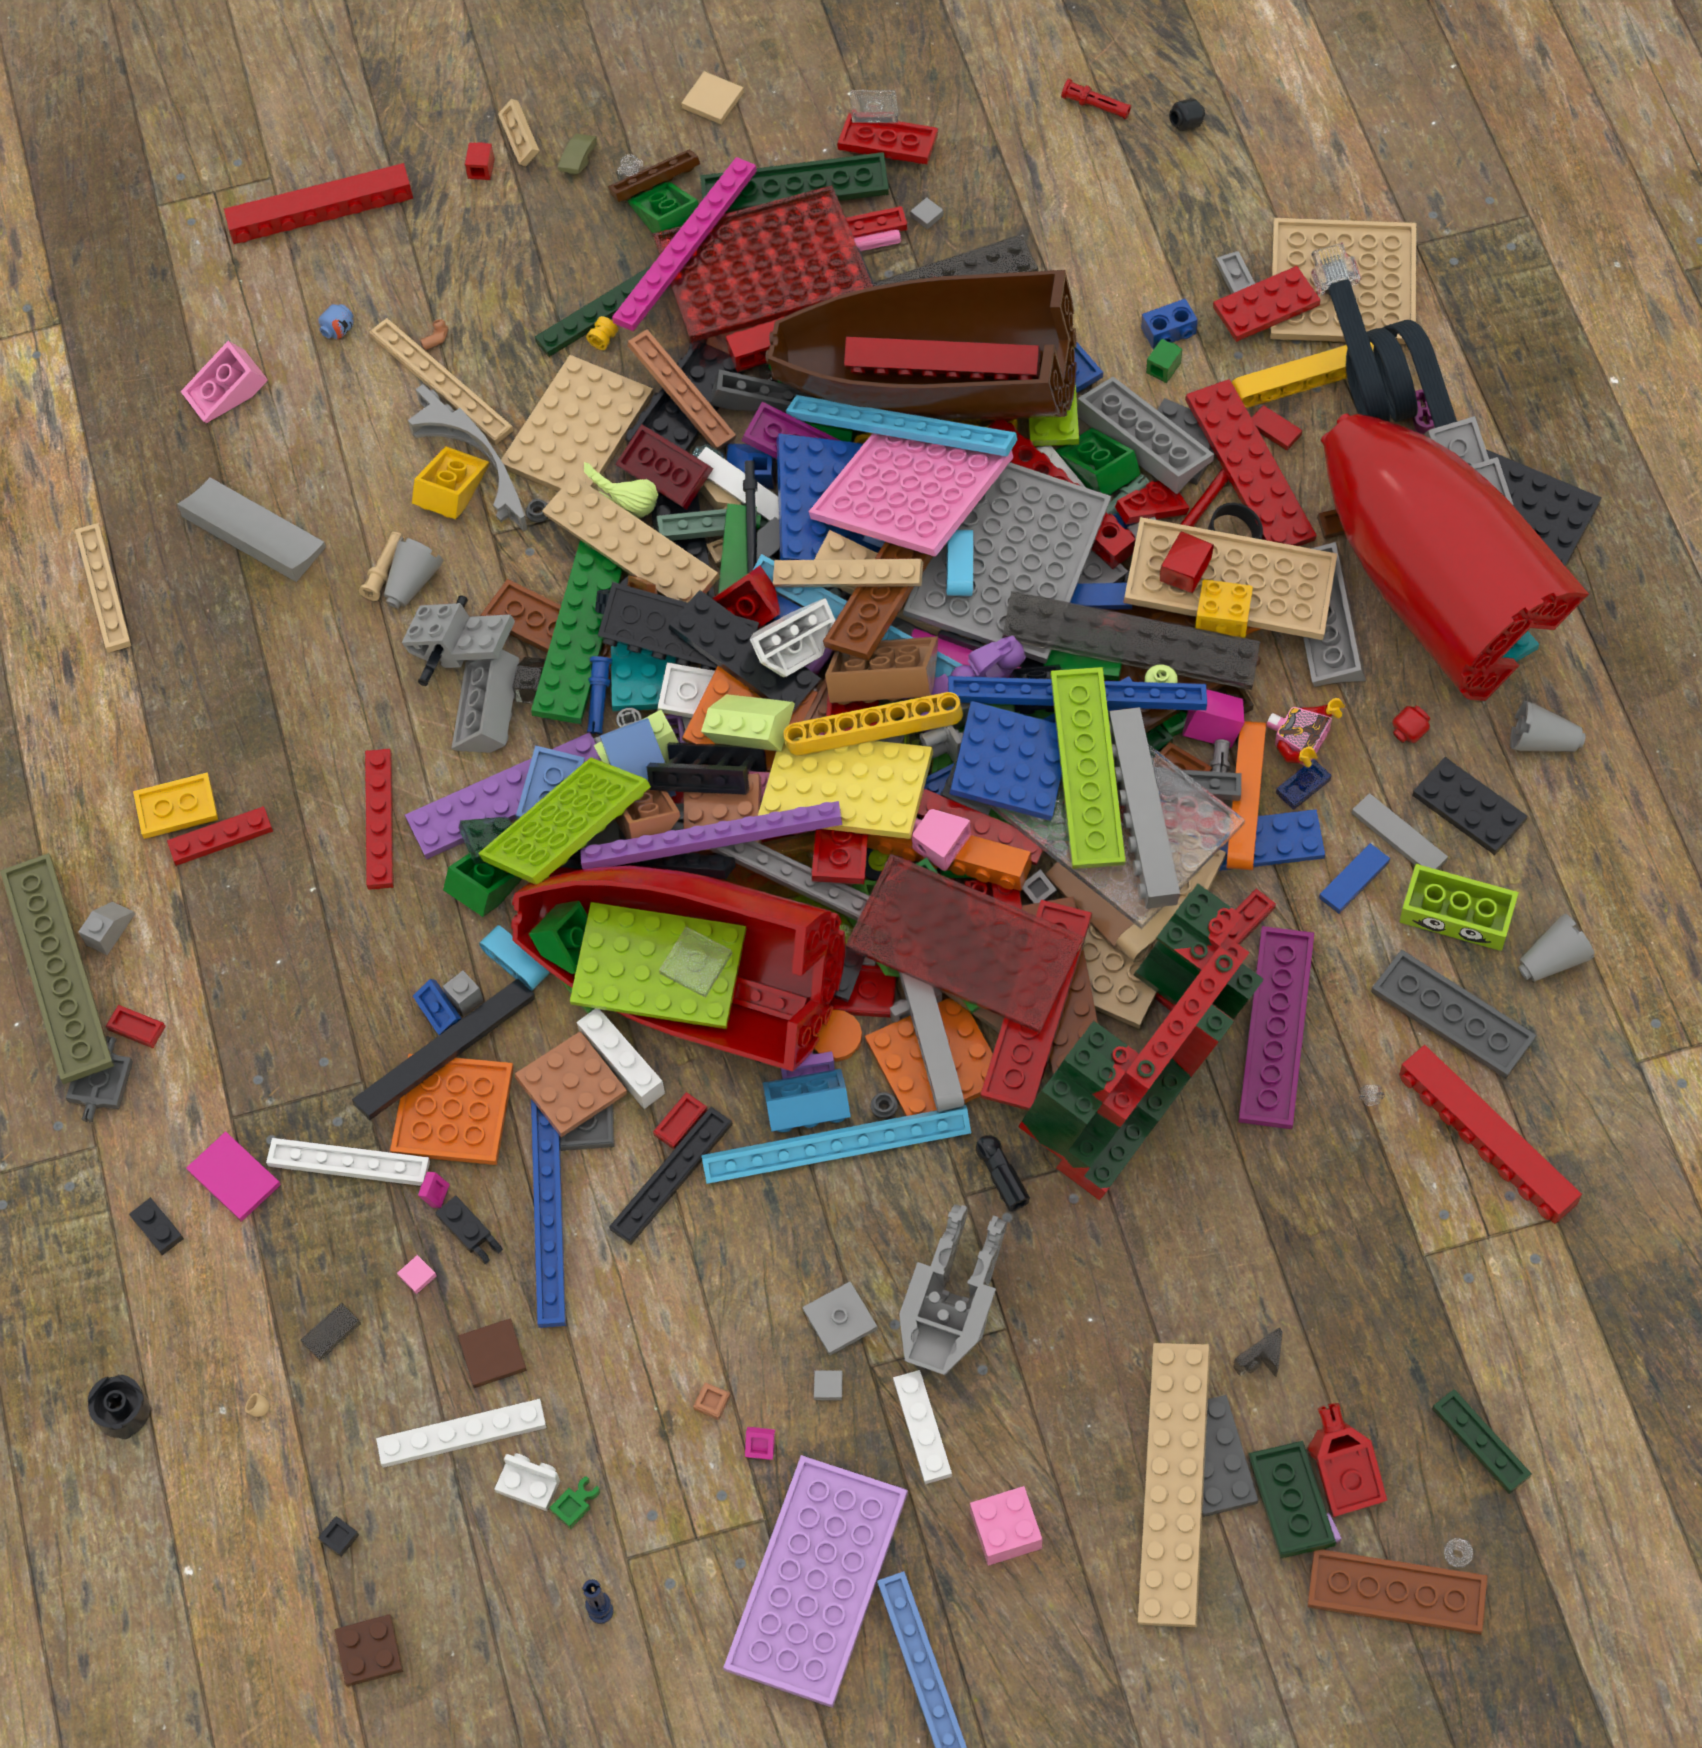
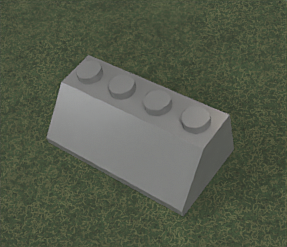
M502 649L498 659L469 660L466 662L451 749L455 751L491 753L506 745L509 737V722L512 718L511 709L515 697L516 678L519 674L518 657Z

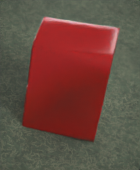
M1181 531L1161 565L1160 581L1193 593L1211 561L1214 544Z

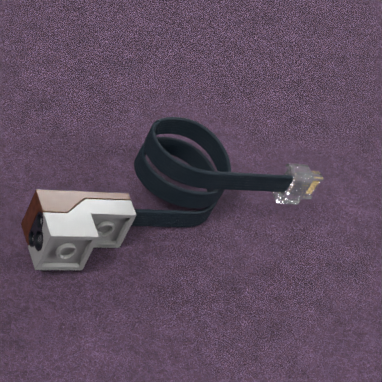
M1343 242L1314 250L1311 255L1315 267L1311 271V275L1318 296L1324 295L1325 291L1329 290L1347 345L1346 373L1358 414L1373 416L1390 422V416L1395 422L1417 416L1416 392L1406 357L1396 339L1397 334H1399L1405 341L1412 356L1435 426L1434 429L1428 430L1424 436L1431 438L1456 453L1484 476L1513 505L1499 459L1496 457L1489 460L1476 417L1457 421L1434 349L1423 328L1415 321L1403 320L1382 328L1366 331L1352 286L1357 285L1361 281L1354 256H1347Z

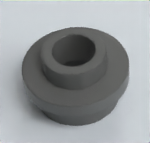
M542 499L532 500L526 508L527 518L535 523L547 520L548 517L543 512H535L542 511L548 504Z
M879 1093L871 1101V1111L878 1118H890L897 1111V1100L889 1093ZM881 1104H887L889 1106V1108L885 1110H882L879 1107Z

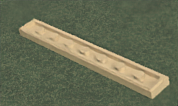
M388 318L369 331L370 336L431 390L433 389L454 410L461 408L492 443L497 445L513 432L511 424Z

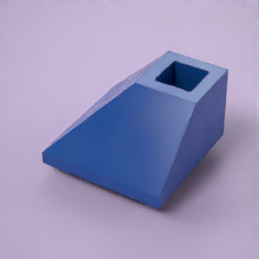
M728 444L727 461L745 473V461H754L755 479L767 489H774L776 461L774 457L748 444Z

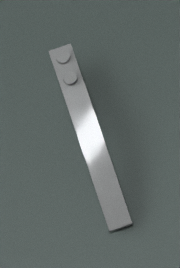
M424 384L416 389L418 401L424 409L408 420L411 434L415 438L439 436L457 439L474 446L486 455L499 475L498 492L493 504L497 510L496 518L502 522L509 517L523 532L526 531L528 528L519 497L504 464L486 436L461 408L454 412L448 404L444 405L440 401L438 394L433 389L429 390Z

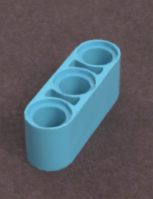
M956 530L947 542L946 595L972 596L973 530Z
M497 925L479 942L481 949L515 979L518 978L526 987L533 991L551 972L512 941L513 936L508 931Z

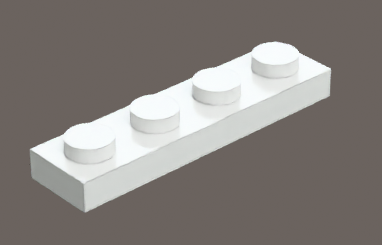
M920 1370L893 1377L924 1483L929 1484L952 1477Z

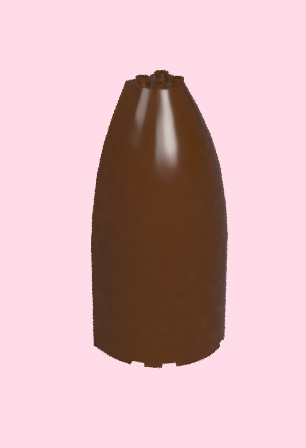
M1051 270L941 276L868 287L839 295L775 321L774 329L769 335L770 348L766 351V362L771 366L773 380H778L813 398L857 407L876 408L951 422L1067 416V410L1071 409L1077 368L1074 348L1077 347L1076 328H1073L1072 315L1074 314V307L1066 271ZM846 337L1038 345L1041 349L1039 379L1018 380V378L1009 377L1008 381L994 380L993 376H985L984 380L970 379V375H961L960 379L946 378V374H937L935 378L923 377L922 373H913V376L907 377L899 376L898 372H889V375H876L874 371L866 370L865 374H853L844 366Z

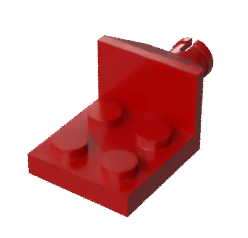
M1339 1403L1328 1404V1409L1325 1406L1318 1408L1323 1426L1322 1429L1317 1430L1307 1447L1308 1454L1317 1462L1330 1513L1333 1517L1388 1501L1372 1441L1343 1421Z

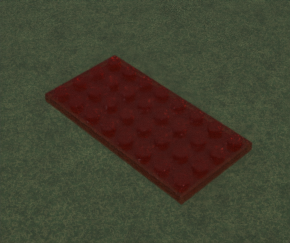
M890 854L846 943V949L1040 1033L1084 941V936Z

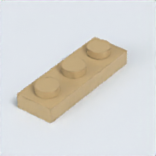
M511 98L498 115L518 163L527 166L537 155L539 149L519 101Z

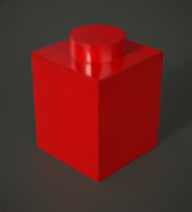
M469 142L465 160L468 179L491 180L495 159L492 144Z

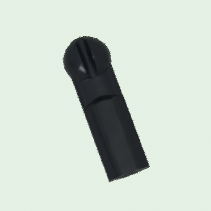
M992 1135L982 1136L976 1143V1153L986 1164L991 1174V1179L1009 1211L1023 1208L1029 1203L1030 1197L1012 1164H1009L1005 1157L1001 1142Z

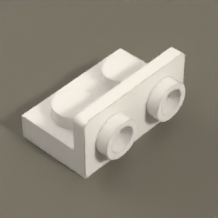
M516 1453L514 1456L506 1454L504 1457L506 1464L495 1486V1492L548 1511L560 1483L558 1473L555 1472L556 1469L545 1463H540V1466L530 1463V1459Z

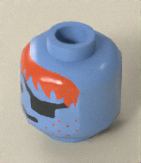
M342 304L330 305L318 318L319 330L322 335L328 339L331 337L341 339L353 327L352 312Z

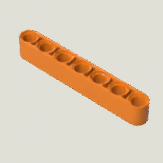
M1245 721L1239 732L1235 773H1242L1240 801L1233 800L1227 854L1228 869L1253 870L1266 723Z

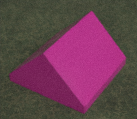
M1206 689V711L1188 710L1182 736L1214 744L1215 740L1223 739L1230 742L1229 748H1231L1245 723L1243 699Z

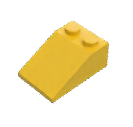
M445 446L414 479L412 504L420 506L422 509L442 514L447 518L456 519L466 509L489 466V461Z

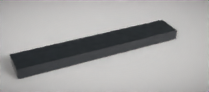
M710 1107L609 1226L610 1230L631 1245L702 1162L701 1155L708 1154L732 1126V1121L713 1107Z

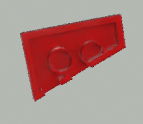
M1159 480L1156 482L1151 481L1140 491L1135 490L1120 498L1115 505V509L1125 524L1138 523L1140 517L1163 519L1187 515L1190 508L1180 492L1176 494Z

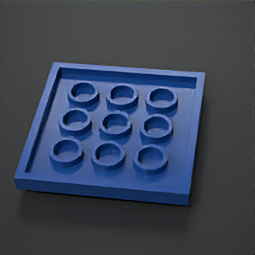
M971 701L949 794L1051 821L1061 779L1056 723Z

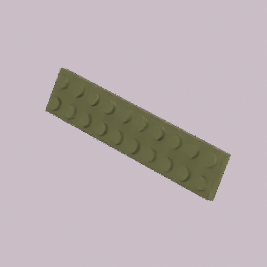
M48 853L0 870L63 1085L113 1067L114 1063L50 854Z

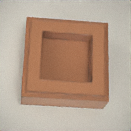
M705 1382L693 1408L698 1412L719 1420L731 1395L729 1392Z

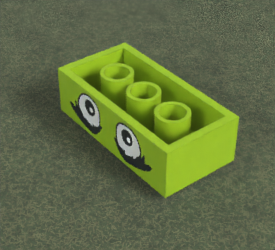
M1416 864L1399 922L1502 951L1519 892Z

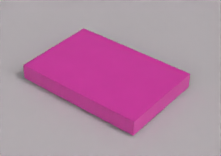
M226 1131L186 1167L187 1171L241 1222L281 1185L269 1171Z

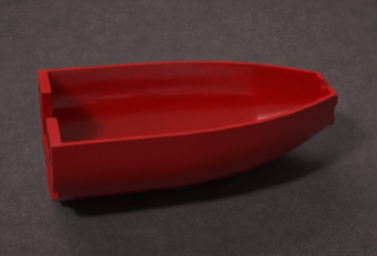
M1348 413L1339 417L1337 425L1321 438L1335 509L1347 540L1368 577L1386 603L1465 698L1486 701L1519 667V664L1513 658H1502L1530 628L1555 630L1589 595L1500 491L1456 453L1431 438L1401 425L1373 416L1362 414L1350 416Z
M638 866L595 867L561 873L548 877L537 885L529 882L513 896L512 905L514 910L517 911V915L513 917L511 922V929L513 930L512 941L571 988H573L575 974L569 973L541 956L529 933L556 904L580 901L587 915L591 902L746 926L747 930L737 976L810 998V1001L790 1020L732 1003L727 1029L617 1012L640 1024L669 1035L794 1071L814 1050L819 1042L817 1035L822 1025L827 1026L832 1014L833 1006L829 1004L834 997L835 991H839L845 959V932L839 930L842 920L838 914L832 911L708 876L677 870Z

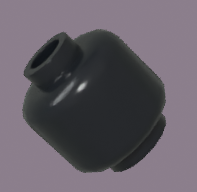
M1194 98L1181 100L1172 106L1169 119L1171 124L1180 131L1195 129L1201 126L1205 116V109Z

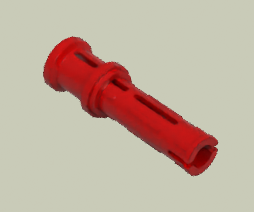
M1069 78L1065 82L1061 93V98L1063 99L1070 98L1079 102L1081 106L1089 104L1124 119H1127L1131 110L1130 104L1094 92L1090 86L1086 85L1084 87L1073 83V80Z

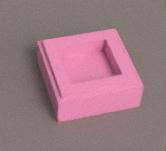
M418 1255L397 1273L415 1294H418L436 1277V1273Z

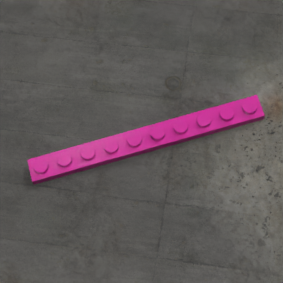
M738 157L733 160L612 316L614 324L634 332L757 172L755 164Z

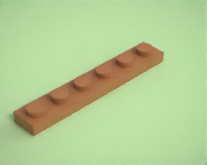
M648 329L628 341L627 346L716 452L735 440L736 434Z

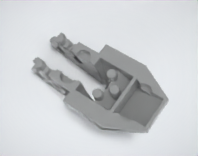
M954 1204L951 1212H949L947 1228L942 1238H940L931 1266L917 1262L899 1313L905 1362L942 1375H946L983 1338L990 1306L996 1292V1288L989 1285L1007 1227V1221L993 1215L987 1228L988 1233L984 1247L978 1254V1261L973 1275L967 1282L970 1287V1297L966 1298L952 1294L944 1289L950 1280L949 1276L968 1215L967 1206Z

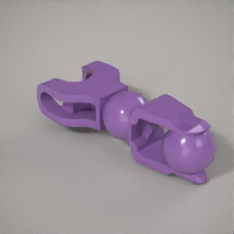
M1014 636L1002 638L997 642H991L972 651L969 654V660H967L970 665L956 667L950 676L1006 678L1026 658L1023 645ZM946 674L935 678L931 695L948 692V677ZM912 697V698H902L903 701L913 699V697ZM923 712L921 716L927 715L929 712Z

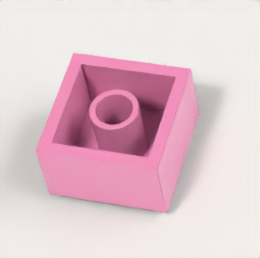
M1024 1486L970 1503V1513L988 1566L1042 1549V1537Z

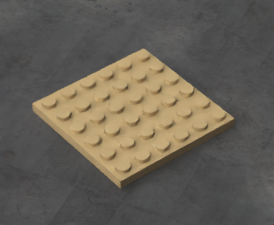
M1274 218L1272 276L1298 266L1321 299L1318 307L1270 327V339L1345 342L1331 296L1323 293L1326 280L1319 262L1321 258L1318 252H1321L1324 259L1322 253L1324 249L1326 258H1328L1325 249L1328 250L1331 257L1329 248H1331L1334 256L1332 249L1334 247L1338 255L1336 246H1338L1339 252L1342 255L1347 273L1353 275L1351 286L1366 331L1382 328L1403 320L1416 322V223ZM1397 334L1396 339L1399 344H1406L1403 338Z

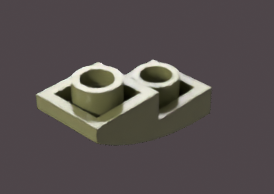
M575 134L561 156L558 171L567 172L568 174H579L589 163L588 154L597 146V137Z

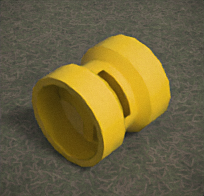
M601 316L595 322V328L590 329L586 335V339L593 347L605 350L610 343L609 339L614 338L617 334L618 327L609 318Z

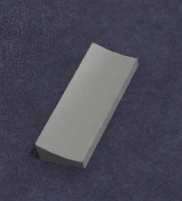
M1111 377L1078 398L1077 413L1081 420L1091 428L1093 427L1134 450L1138 464L1176 494L1200 470L1214 460V453L1115 377Z
M209 478L189 497L177 503L183 518L295 582L300 579L326 548L324 541L212 478Z
M1336 542L1311 548L1337 553L1323 640L1303 637L1312 683L1314 687L1339 682L1366 681L1339 548Z

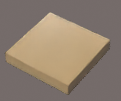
M704 71L682 101V109L722 124L743 95L744 88Z

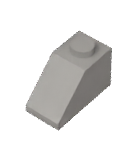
M110 902L93 910L78 932L86 946L108 955L135 913L115 902Z

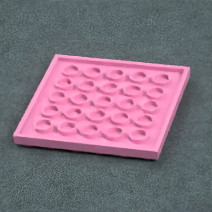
M872 433L809 510V515L811 519L936 557L1013 459L1012 450L1006 457Z

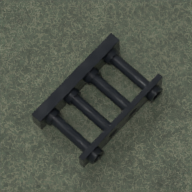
M669 742L667 744L669 762H650L646 766L648 782L651 786L649 790L746 795L750 791L749 771H767L765 749L721 744Z

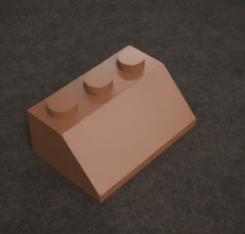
M648 789L639 800L634 801L628 806L622 815L616 817V822L626 839H633L643 835H655L670 831L680 818V811L667 791Z

